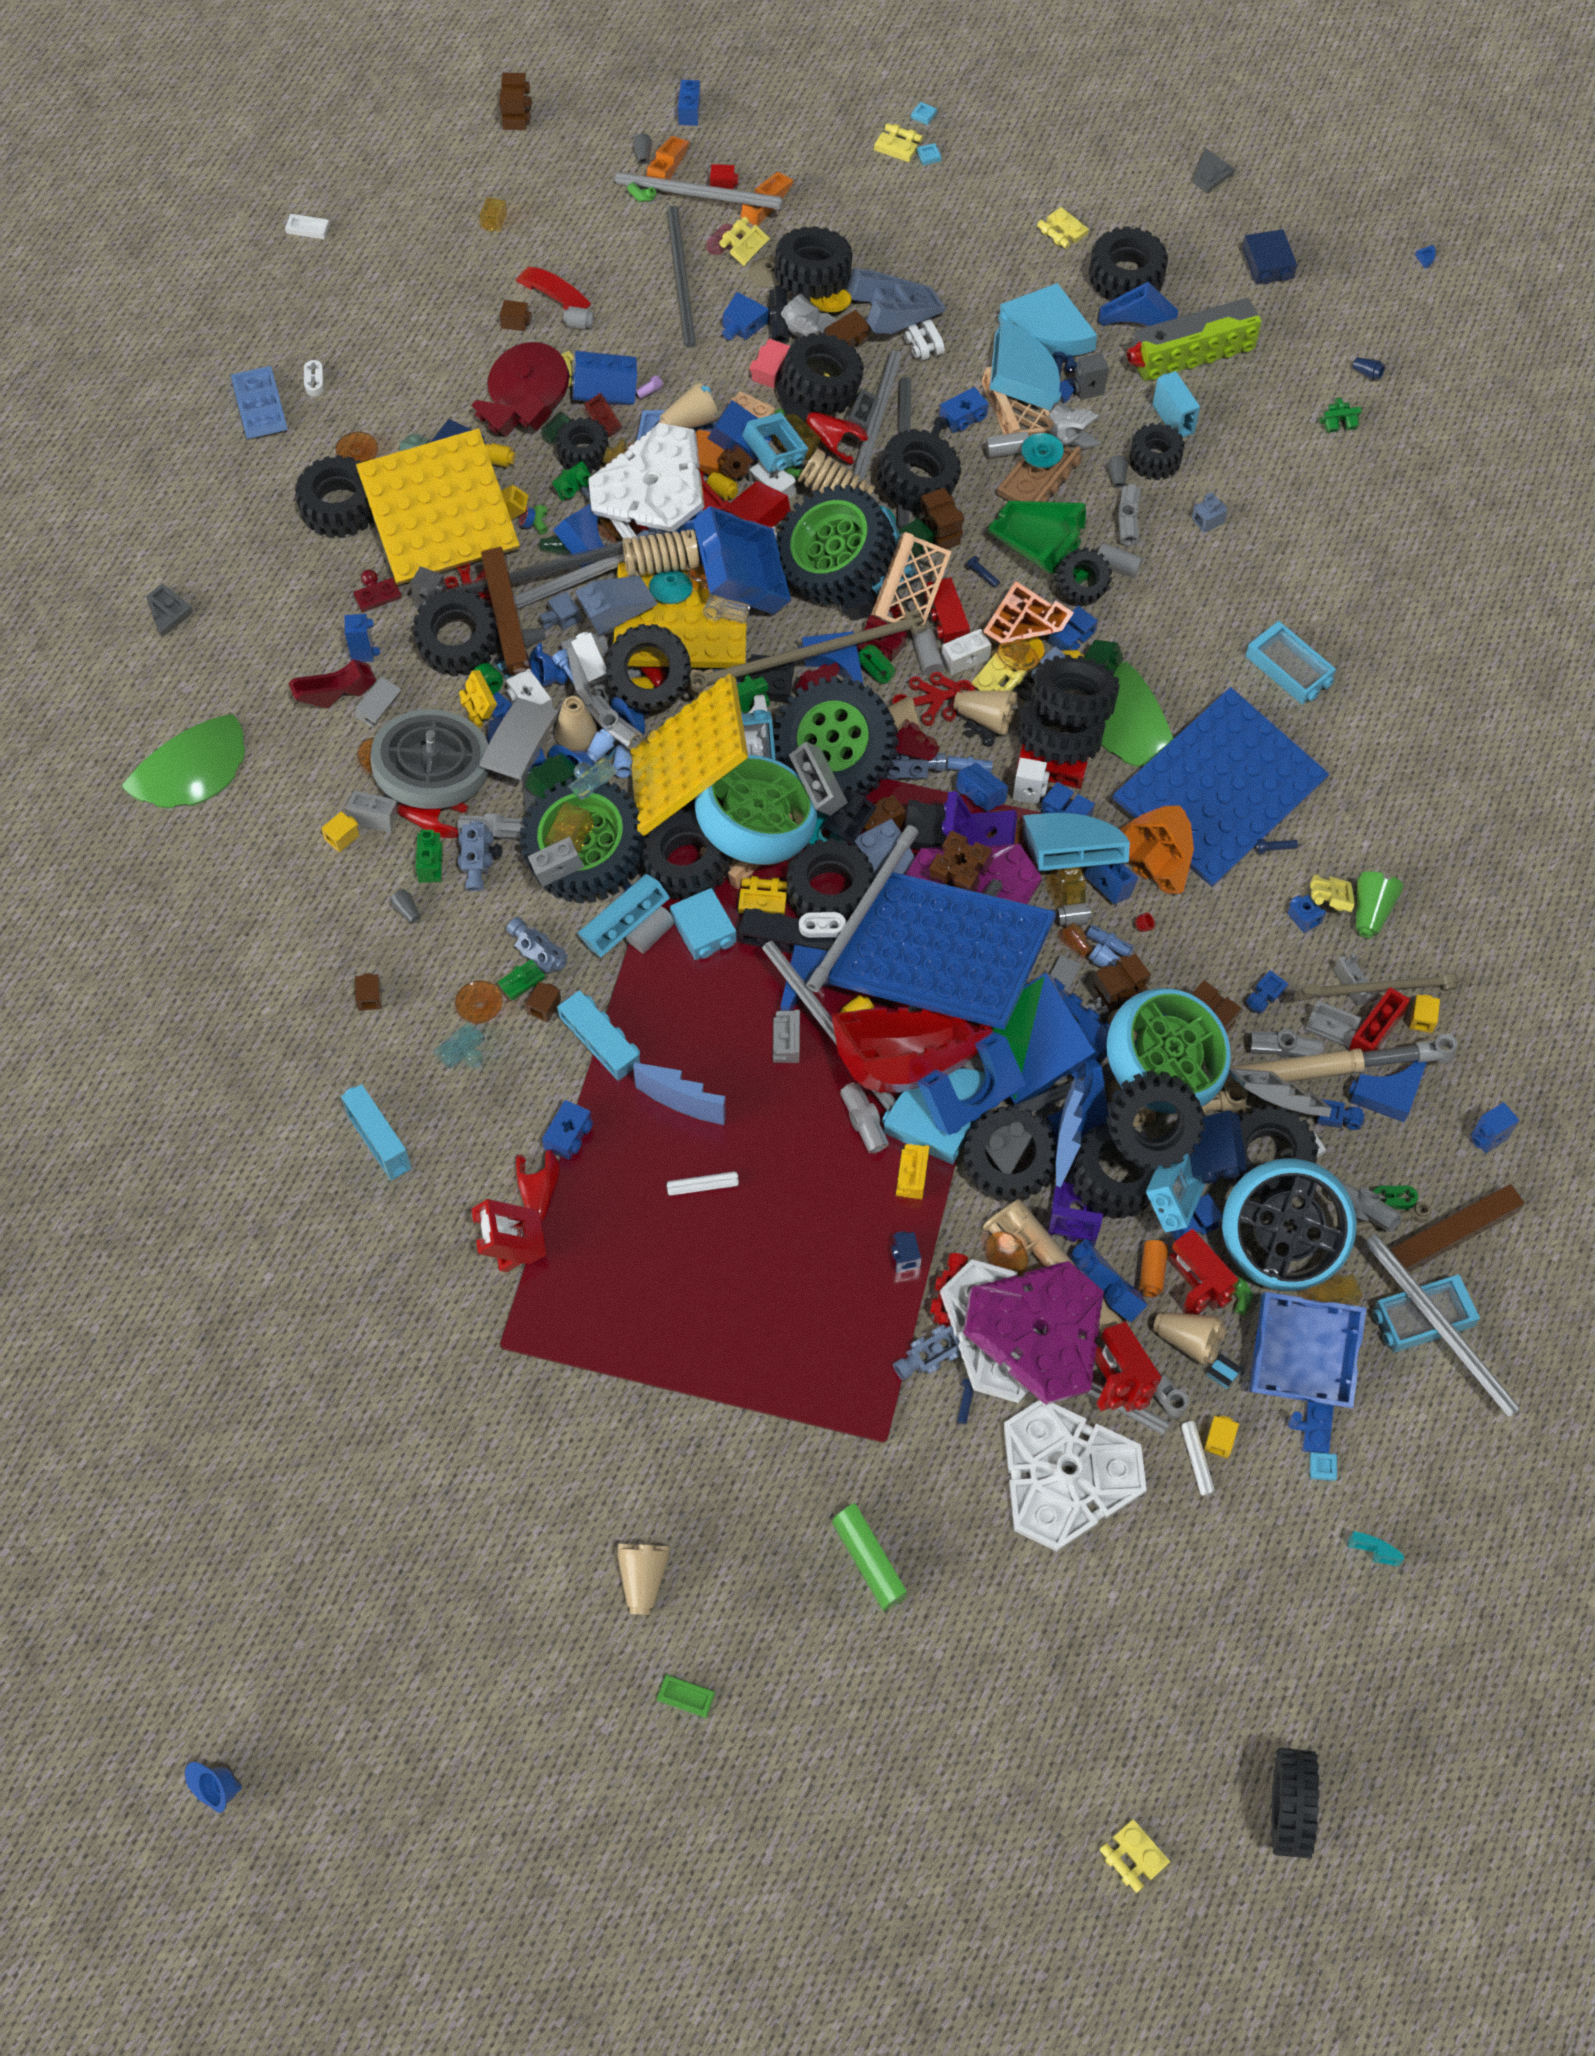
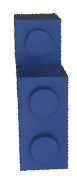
M1088 1239L1077 1245L1069 1255L1076 1268L1104 1291L1103 1295L1109 1306L1129 1322H1132L1148 1306L1142 1294L1109 1265Z

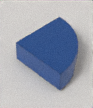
M1434 245L1416 251L1415 256L1425 269L1433 264L1436 249Z
M1072 378L1060 382V400L1063 404L1070 400L1074 392Z

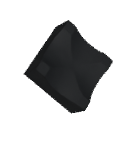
M751 654L750 662L770 656ZM794 662L748 674L752 680L759 677L765 679L768 684V690L765 693L769 700L789 703L787 699L791 695Z
M909 799L905 828L907 825H911L919 832L910 848H943L942 845L947 838L942 831V823L946 817L944 805H930Z

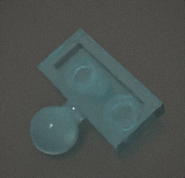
M604 758L593 767L582 762L575 766L574 775L577 779L568 787L574 795L583 800L592 795L594 790L603 783L608 782L617 771Z
M468 1021L433 1052L449 1069L454 1067L464 1057L469 1067L478 1068L484 1062V1055L475 1048L485 1040V1037Z

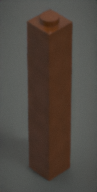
M502 546L481 551L506 667L510 675L526 672L527 669L532 670L506 555Z
M1509 1184L1391 1248L1390 1251L1405 1269L1411 1272L1519 1213L1525 1202L1514 1187Z

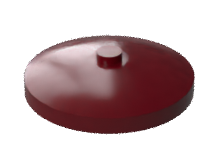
M526 342L511 347L494 362L488 376V391L493 402L504 405L518 404L525 400L532 392L551 410L564 397L569 385V370L563 356L552 346L540 342Z

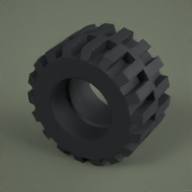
M578 417L577 420L570 419L569 423L565 422L562 424V428H559L558 434H556V446L559 462L563 465V468L566 470L571 469L582 461L585 463L589 473L592 474V470L595 469L597 472L600 470V465L602 467L606 465L610 451L608 433L603 424L599 425V421H591V418L588 417L586 419H582V417ZM579 444H589L586 447H577Z
M1149 423V426H1142L1141 430L1138 429L1133 436L1129 455L1130 465H1133L1135 472L1139 470L1140 476L1147 475L1146 479L1151 480V477H1155V480H1160L1161 477L1167 479L1169 474L1173 476L1180 468L1185 443L1183 436L1178 434V430L1176 428L1172 429L1168 424L1165 426L1162 425L1163 423H1158L1157 425ZM1151 449H1157V450H1161V451H1163V452H1162V453H1157V452L1151 451Z
M1084 547L1082 550L1077 548L1073 552L1068 553L1058 564L1055 570L1057 574L1054 576V582H1057L1055 589L1060 590L1058 595L1061 598L1063 596L1067 598L1065 602L1069 604L1072 601L1073 606H1078L1079 604H1082V607L1087 606L1089 603L1093 604L1099 600L1109 589V584L1112 582V577H1110L1112 568L1108 569L1107 566L1110 563L1108 560H1103L1104 555L1102 553L1100 555L1096 554L1097 550L1095 549L1089 551V547ZM1074 568H1084L1091 574L1093 579L1091 587L1081 586L1075 581L1073 576Z

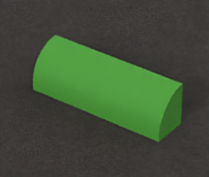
M855 1503L851 1504L835 1516L832 1524L884 1612L904 1601L907 1591Z

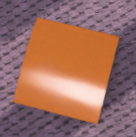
M697 430L695 433L700 465L698 469L708 475L714 471L724 474L720 470L722 466L719 463L720 455L724 450L707 439L710 434L709 431Z

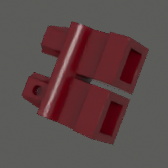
M870 615L863 631L888 623ZM902 631L856 645L858 655L865 646L873 645L892 662L905 646L907 632Z

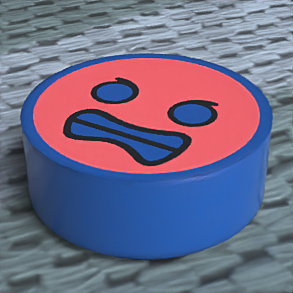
M527 506L526 512L520 515V527L525 529L531 527L535 519V510Z

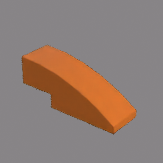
M671 136L656 151V158L647 166V176L670 180L682 161L690 141Z
M776 172L755 188L754 193L778 196L783 199L793 185L794 180L780 172ZM742 204L741 218L746 217L749 223L758 226L775 208Z

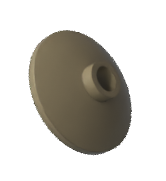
M763 257L752 263L749 268V276L756 285L764 288L780 286L775 277V257Z

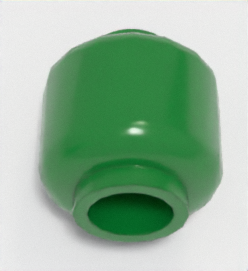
M490 663L478 665L474 670L481 671L492 695L499 692L503 685L501 673Z

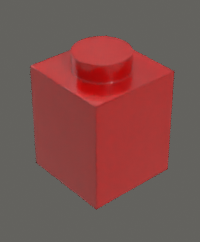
M711 164L710 186L733 190L734 186H738L739 174L735 173V165Z

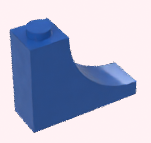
M1147 282L1100 306L1098 322L1102 326L1115 322H1137L1152 326L1177 318L1178 309Z
M591 503L566 517L553 529L572 555L575 553L578 555V552L581 555L583 551L586 553L587 550L589 553L591 549L594 551V548L598 547L599 549L601 547L602 549V546L604 547L597 527L598 516L592 512ZM593 560V562H591V563H589V561H588V563H585V564L583 563V565H581V563H580V566H581V567H585V566H587V565H589V564L594 563V560Z
M854 631L802 637V646H799L798 649L850 635ZM856 644L803 659L805 667H820L824 664L828 666L837 663L840 668L839 676L842 678L848 677L853 683L855 680H858L864 685Z
M795 945L791 966L807 984L829 951ZM829 976L827 977L822 987L831 985L829 984L828 980ZM786 981L781 1011H793L801 998Z
M1095 1059L1085 1061L1084 1094L1078 1104L1082 1106V1121L1077 1129L1081 1132V1138L1091 1128L1095 1126L1100 1127L1101 1124L1107 1123V1116L1109 1115L1102 1066ZM1063 1109L1046 1116L1056 1144Z
M1415 1060L1404 1071L1390 1076L1378 1077L1361 1073L1358 1081L1353 1080L1348 1093L1352 1094L1350 1103L1405 1122L1427 1062L1419 1063L1418 1060Z

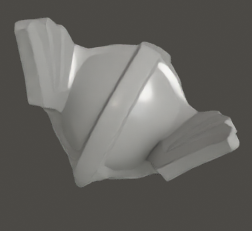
M802 294L797 295L781 312L788 325L789 332L794 335L796 340L804 335L807 337L810 333L818 331L823 333L827 326L837 321L835 317L819 312V308L807 301Z
M1058 404L1054 407L1049 417L1054 421L1055 425L1050 431L1061 441L1063 446L1074 445L1082 449L1100 446L1099 440L1084 432L1087 426L1100 417L1099 414H1095L1093 411L1086 410L1085 408L1072 410L1065 404Z

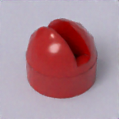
M1148 912L1140 914L1135 919L1136 929L1141 932L1153 930L1155 922L1152 915Z

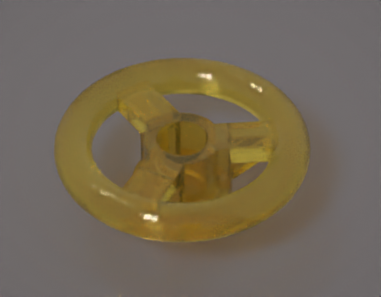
M621 438L618 446L615 448L607 446L603 462L611 463L620 453L624 454L627 439Z
M1015 639L1013 642L1000 644L997 648L998 658L1005 665L1013 669L1031 670L1039 663L1038 654L1030 647L1026 640ZM1026 654L1032 657L1031 663L1026 662ZM1006 656L1012 657L1014 660H1017L1018 663L1011 661Z

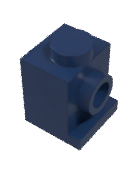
M902 1231L894 1234L895 1241L894 1245H891L893 1259L896 1260V1273L920 1268L921 1255L915 1233Z

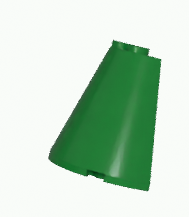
M1008 501L999 512V520L995 519L990 523L988 534L994 536L1045 572L1057 574L1055 570L1058 564L1068 553L1080 547L1082 540L1078 538L1081 534L1080 530L1085 529L1086 504Z

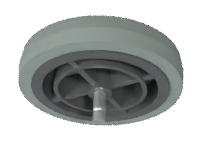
M436 709L407 712L388 721L376 734L371 749L372 772L380 788L387 795L403 804L425 809L454 806L474 796L484 785L489 769L480 767V761L488 747V742L482 731L474 723L458 714Z

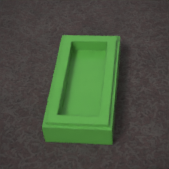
M666 1674L657 1701L707 1719L716 1692Z

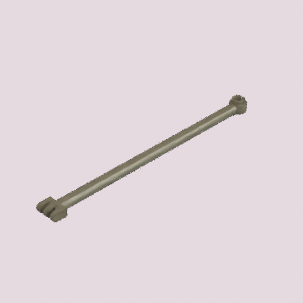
M917 609L906 612L904 620L711 673L695 672L690 677L689 685H691L690 688L693 691L701 692L707 685L716 683L720 678H724L729 673L736 678L906 630H911L912 635L923 633L927 630V626L923 624V617H919L921 613ZM695 682H699V683L701 684V686H698V685H696V684H694V683H695Z

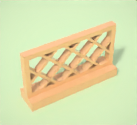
M986 367L981 383L1003 434L1028 432V436L1037 433L1052 434L1050 430L1055 424L1049 417V410L1038 407L1041 409V413L1030 409L1033 404L1029 403L1026 407L1017 402L1019 399L1015 398L1013 400L1005 394L989 389L992 367ZM1013 407L1023 411V414L1020 416L1014 413ZM1028 414L1036 418L1035 422L1024 418L1025 415ZM1040 420L1048 424V427H1042L1037 423ZM1020 422L1030 427V429L1021 430L1019 426Z
M907 532L901 533L871 615L891 623L900 621L902 618L905 619L906 613L901 602L912 598L915 610L918 609L921 615L919 617H923V624H925L951 551L914 537ZM914 542L922 545L925 554L914 558L911 551ZM936 551L945 554L942 563L934 566L930 554ZM926 556L931 568L920 572L916 561ZM913 562L917 575L907 579L904 568ZM933 571L936 578L935 582L927 587L922 575ZM919 577L924 589L913 593L908 581ZM905 583L910 595L899 599L896 593L897 587ZM925 591L928 597L927 604L919 607L915 595ZM898 604L902 616L895 619L887 616L890 607Z

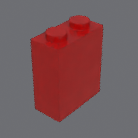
M756 481L726 505L723 511L743 520L753 521L772 528L786 517L785 515L788 511L791 512L788 495Z

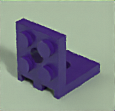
M957 791L948 792V800L944 804L946 817L942 823L944 835L948 836L952 830L967 837L968 844L971 846L975 842L989 846L1014 844L1017 822L1015 810L971 814ZM997 830V834L994 837H987L990 831Z
M1063 1182L1061 1187L1055 1185L1048 1233L1051 1237L1053 1234L1066 1236V1240L1076 1242L1077 1239H1088L1095 1246L1103 1214L1101 1212L1095 1213L1089 1205L1085 1206L1081 1202L1082 1198L1080 1196L1077 1197L1073 1192L1074 1185L1068 1182ZM1072 1204H1079L1083 1210L1073 1209L1070 1206Z

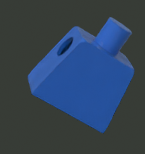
M737 292L723 313V328H725L722 331L723 336L727 340H732L738 335L747 340L769 323V309Z

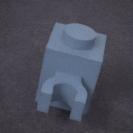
M1213 492L1205 495L1204 502L1194 506L1192 519L1203 533L1224 524L1228 511L1225 504L1220 502Z
M567 592L548 601L549 612L539 615L542 620L540 624L545 631L556 623L563 631L581 622L580 609Z

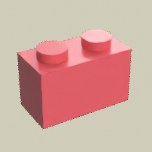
M768 339L765 346H761L757 360H753L751 363L752 381L775 388L778 375L783 368L790 346Z

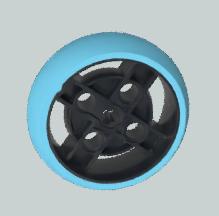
M1277 1159L1252 1169L1234 1186L1226 1201L1223 1212V1238L1233 1262L1254 1282L1280 1291L1305 1290L1331 1278L1346 1262L1356 1237V1214L1347 1190L1327 1169L1306 1160ZM1292 1176L1288 1188L1279 1189L1268 1194L1261 1202L1249 1199L1266 1182L1279 1177ZM1317 1185L1327 1192L1335 1206L1337 1229L1326 1225L1324 1211L1319 1202L1313 1197ZM1297 1195H1301L1303 1198L1302 1205L1298 1208H1293L1292 1199ZM1264 1211H1270L1272 1215L1267 1223H1261L1260 1215ZM1289 1219H1291V1222L1294 1223L1293 1229L1289 1228V1230L1287 1231V1228L1284 1226V1222H1289ZM1241 1221L1252 1225L1254 1238L1258 1246L1265 1252L1261 1265L1250 1256L1244 1246L1241 1237ZM1317 1227V1237L1309 1239L1307 1237L1308 1229ZM1280 1242H1285L1287 1245V1249L1283 1254H1277L1275 1251L1276 1245ZM1318 1247L1328 1250V1253L1314 1266L1300 1272L1287 1273L1291 1261H1298L1308 1257Z

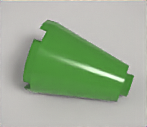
M1372 871L1362 872L1361 876L1359 875L1357 879L1356 930L1360 936L1372 938L1379 934L1403 891L1404 885L1397 878L1391 876V880L1383 878L1384 873Z

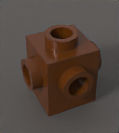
M735 443L730 449L726 448L721 453L719 463L722 467L720 470L727 477L730 478L732 475L737 480L739 476L743 477L749 471V465L754 460Z

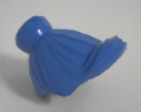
M542 643L533 648L530 656L531 672L542 687L549 686L554 682L566 683L569 677L564 668L561 669L560 666H556L550 655L542 651Z

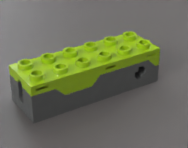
M1248 297L1136 330L1133 347L1127 350V359L1129 364L1137 368L1144 381L1156 380L1164 374L1174 371L1178 372L1187 368L1193 369L1204 363H1212L1217 359L1230 358L1235 354L1253 350L1256 348L1262 320Z

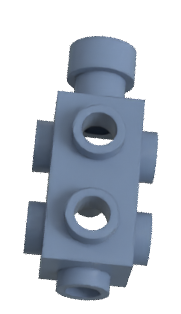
M898 753L897 759H892L894 763L893 769H887L886 773L888 774L887 778L891 780L928 777V769L945 771L946 756L945 753H937V756L929 761L920 758L912 759V756Z
M471 821L469 825H462V832L459 833L461 854L458 856V865L462 871L468 873L465 889L468 891H483L484 880L482 879V873H488V867H492L493 864L492 854L489 853V845L493 844V833L489 831V828L483 822ZM476 833V836L471 839V835ZM475 854V859L471 861V855Z
M515 917L509 922L506 930L513 937H518L514 946L521 951L524 957L532 959L541 971L551 973L560 971L565 967L568 955L562 947H557L551 942L545 933H541L536 928L529 929L526 926V922L520 917Z
M942 1324L931 1331L932 1337L927 1340L921 1337L910 1344L912 1349L906 1352L909 1357L906 1359L901 1358L893 1363L896 1373L903 1381L912 1376V1372L915 1370L918 1373L926 1371L930 1374L941 1367L940 1361L947 1358L950 1362L961 1355L958 1347L960 1340L954 1335L952 1326L946 1328ZM941 1340H945L947 1342V1347L945 1349L940 1344ZM920 1352L926 1354L927 1358L925 1361H922L919 1356Z

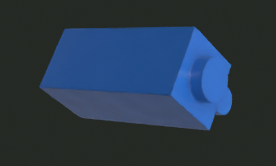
M367 614L344 615L345 636L351 660L373 662L374 656L380 654V649L374 647L370 628L374 626L373 620L368 619Z

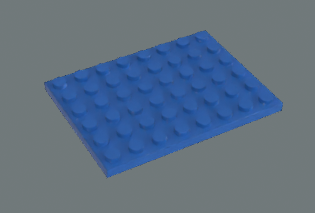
M1230 687L1115 792L1112 798L1135 819L1142 814L1163 806H1181L1186 812L1192 828L1194 851L1190 869L1213 887L1256 846L1258 839H1264L1328 778L1329 773Z
M892 872L839 956L828 978L829 984L1005 1030L1053 925L1056 914L1052 910Z

